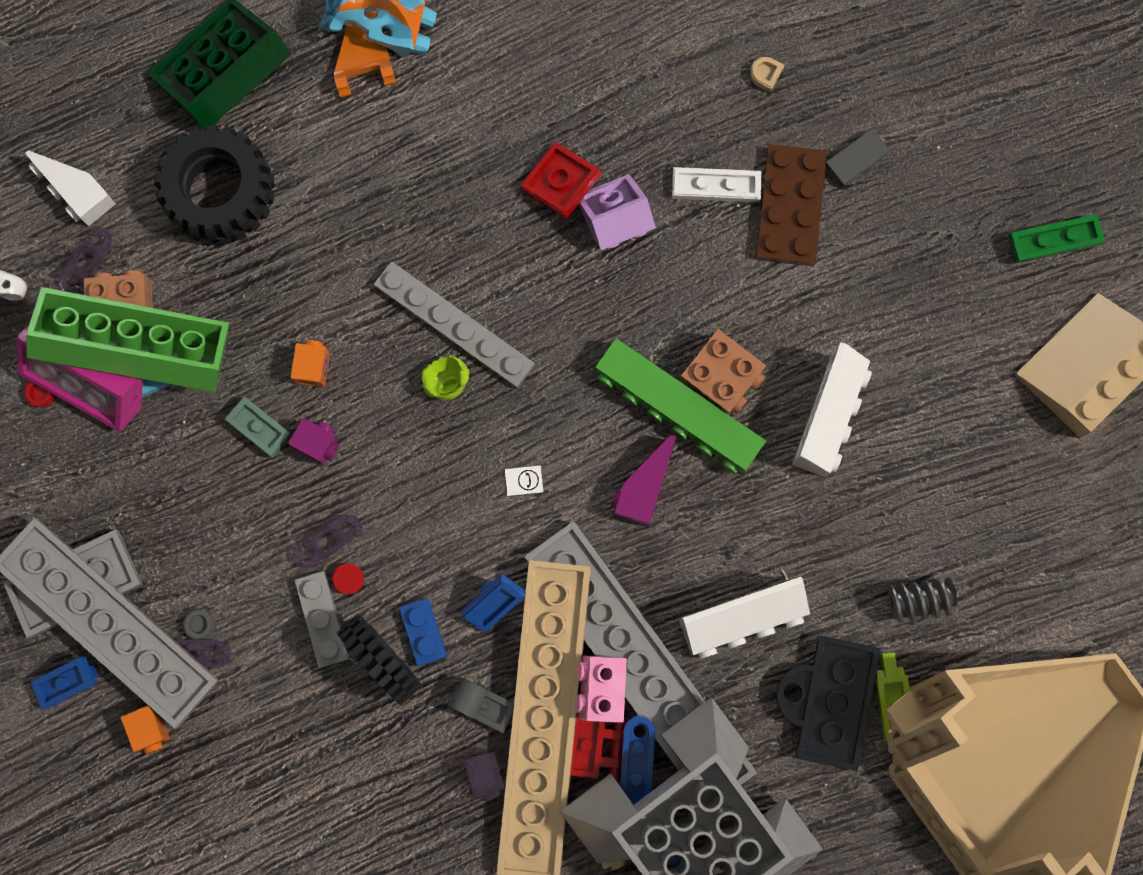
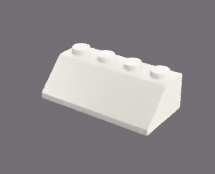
M840 342L830 357L792 463L793 466L823 477H827L831 471L836 472L842 459V455L838 454L841 443L846 444L852 430V427L848 426L851 415H857L862 399L857 398L861 387H867L872 371L867 370L870 360L845 343Z
M798 577L684 617L679 620L691 656L698 654L700 659L717 654L716 647L726 643L729 649L745 644L746 636L756 633L759 639L776 633L774 627L785 623L787 629L804 623L803 616L809 615L810 610L803 579Z

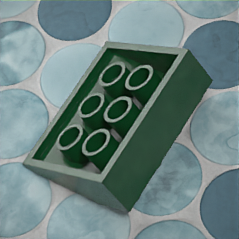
M226 0L146 73L205 131L208 125L217 124L249 92L260 85L277 67L281 66L291 55V52L273 28L237 0Z

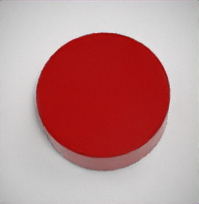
M31 381L26 384L24 389V396L27 402L37 408H47L57 398L56 395Z
M343 564L333 574V584L343 594H355L364 585V574L354 564Z

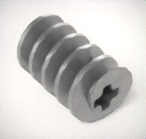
M947 577L944 583L939 578L934 579L932 585L928 580L921 581L920 587L916 582H910L908 588L903 583L897 584L896 590L891 585H888L891 611L898 623H902L904 613H907L910 621L915 620L916 612H919L922 619L925 620L927 619L928 610L932 611L935 618H939L941 608L944 609L947 616H951L952 607L957 606V590L951 577Z

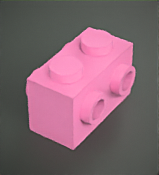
M582 656V662H579L577 666V679L581 681L580 694H577L575 700L576 713H579V719L599 722H624L626 658Z

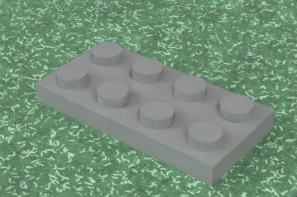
M115 529L73 549L122 594L143 585L119 530ZM10 580L3 582L26 638L31 639L59 625Z

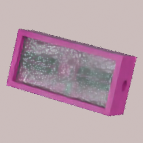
M28 325L17 336L18 374L121 432L141 410L143 379L27 358L26 334Z

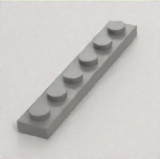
M390 262L374 283L375 288L516 389L520 387L534 368V362L394 262Z

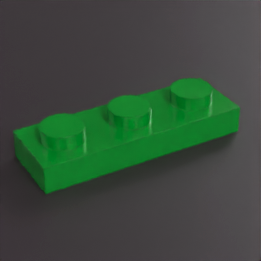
M1098 214L1016 231L1008 236L1016 264L1100 246L1105 243Z

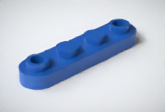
M644 715L632 716L624 726L620 786L633 804H636L652 792L655 726L652 720ZM642 725L646 732L642 736L636 735L633 731L635 726Z

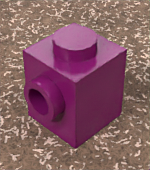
M305 418L301 420L288 443L293 449L322 465H325L327 460L332 461L339 449L337 444L339 439L333 434L335 430L333 427L320 420L316 425Z

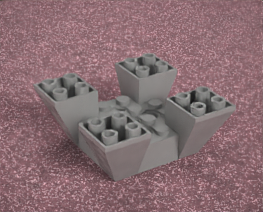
M712 697L661 734L684 767L636 804H633L610 773L560 811L597 863L631 859L642 875H791L823 850L786 798L762 815L740 785L737 776L749 747ZM682 808L688 809V816L684 821H674V814L677 810ZM733 815V822L729 827H719L722 817ZM706 835L707 842L703 847H693L696 837ZM671 856H682L678 866L673 868L667 867V861ZM726 862V868L722 873H712L716 863Z

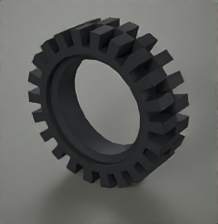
M359 613L336 632L340 640L362 667L368 671L370 676L399 705H402L422 687L420 681L403 660Z

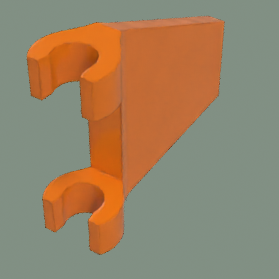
M377 11L367 12L364 15L367 18H375ZM347 25L334 71V79L340 98L351 95L347 78L381 70L385 86L396 84L387 47L366 40V32L359 27Z

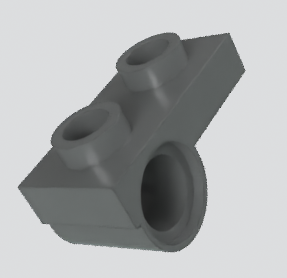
M461 677L448 703L449 707L504 733L514 710L513 702Z

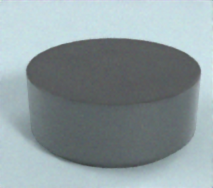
M196 609L186 615L183 628L190 638L205 640L214 633L216 620L209 611Z

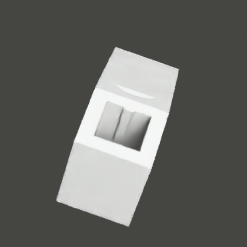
M29 150L25 153L32 161L28 165L39 179L44 176L50 182L46 186L47 189L58 201L63 197L69 204L65 207V210L76 222L82 219L90 226L116 205L89 173Z

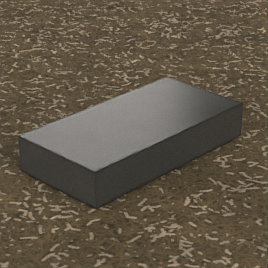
M871 129L826 162V168L843 188L887 156L890 150L876 132Z

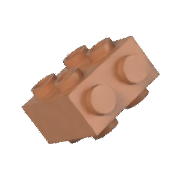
M125 271L124 275L112 276L110 273L94 274V278H84V295L153 308L152 281L145 274H142L141 271Z
M718 329L683 372L680 382L729 415L732 411L737 414L747 402V399L744 398L750 388L755 391L766 378L762 374L766 365Z

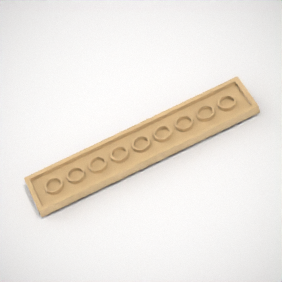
M529 560L496 875H561L566 819L560 811L568 805L577 716L575 700L577 694H579L580 681L577 679V666L579 662H582L591 566Z

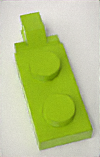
M895 652L880 654L881 670H877L875 678L884 741H887V732L891 729V722L886 718V709L910 691L908 675L905 674L904 667L897 668Z

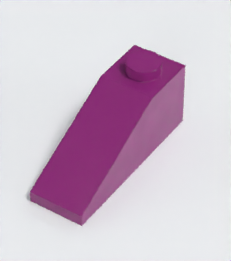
M670 435L628 478L623 484L621 491L615 490L610 505L611 508H615L614 517L649 527L675 443V436Z

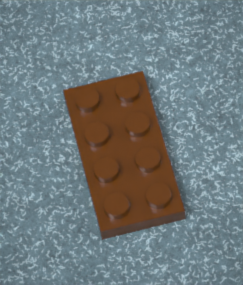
M768 144L756 260L815 266L827 156L826 150Z

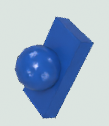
M501 574L496 580H489L483 584L479 595L462 610L461 617L486 633L525 598V590Z

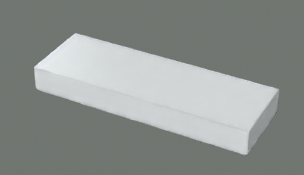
M673 167L672 199L760 202L761 171Z

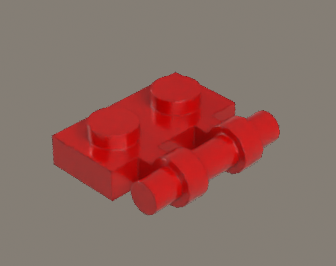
M577 713L570 775L598 779L599 769L602 766L609 767L608 775L611 773L616 781H620L624 726L627 719L624 718V722H615L614 729H606L605 722L585 721L579 719V713ZM603 738L612 739L610 757L601 756Z

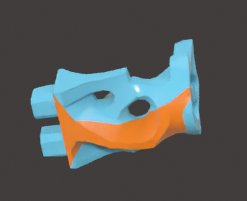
M326 0L325 12L318 29L327 32H339L343 25H355L366 32V40L388 47L400 57H405L411 52L423 55L429 50L431 40L429 37L418 33L419 27L431 29L435 23L437 13L425 7L426 0ZM367 7H372L377 11V15L375 18H367L364 15V10ZM385 27L391 30V36L384 35L381 28Z

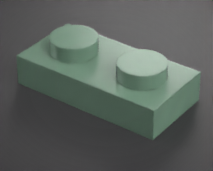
M245 396L225 418L226 421L272 458L292 436L290 432Z

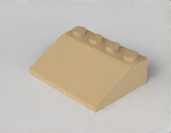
M1098 293L1015 375L1081 438L1092 432L1143 381V322Z

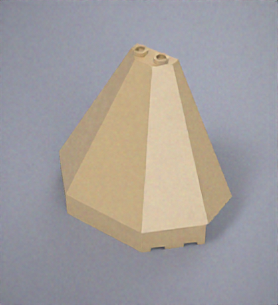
M1116 653L945 670L910 687V691L886 709V718L891 722V729L887 732L888 752L893 754V763L889 766L890 777L960 875H1111L1143 753V688Z

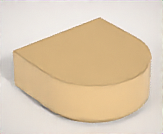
M760 57L751 66V81L756 86L771 93L785 65L770 57Z

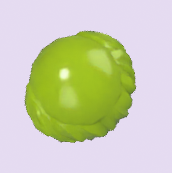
M452 355L440 357L438 361L434 360L432 364H428L422 371V386L425 393L432 398L451 400L462 393L469 380L470 372L459 358Z

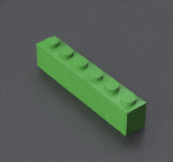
M617 338L595 367V373L598 375L597 380L610 389L614 386L622 391L623 394L621 396L634 406L638 403L648 409L646 413L652 419L659 423L664 420L673 426L671 431L684 440L689 437L697 443L696 448L708 457L715 455L722 460L721 465L733 474L739 472L743 475L766 442L759 435Z

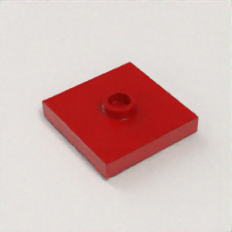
M554 142L519 187L524 193L567 219L602 173L596 166Z

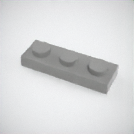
M322 571L295 579L318 668L321 669L350 660L347 647L336 633L341 629L326 572Z

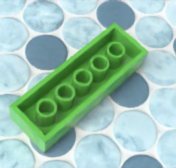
M41 287L26 334L27 358L216 392L227 343L229 322Z

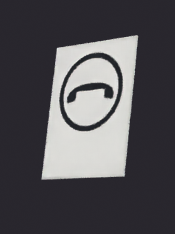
M541 466L505 469L507 496L543 492Z

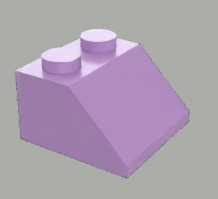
M629 174L589 190L578 204L592 237L601 250L614 248L625 240L641 237L648 231L656 228L648 199Z

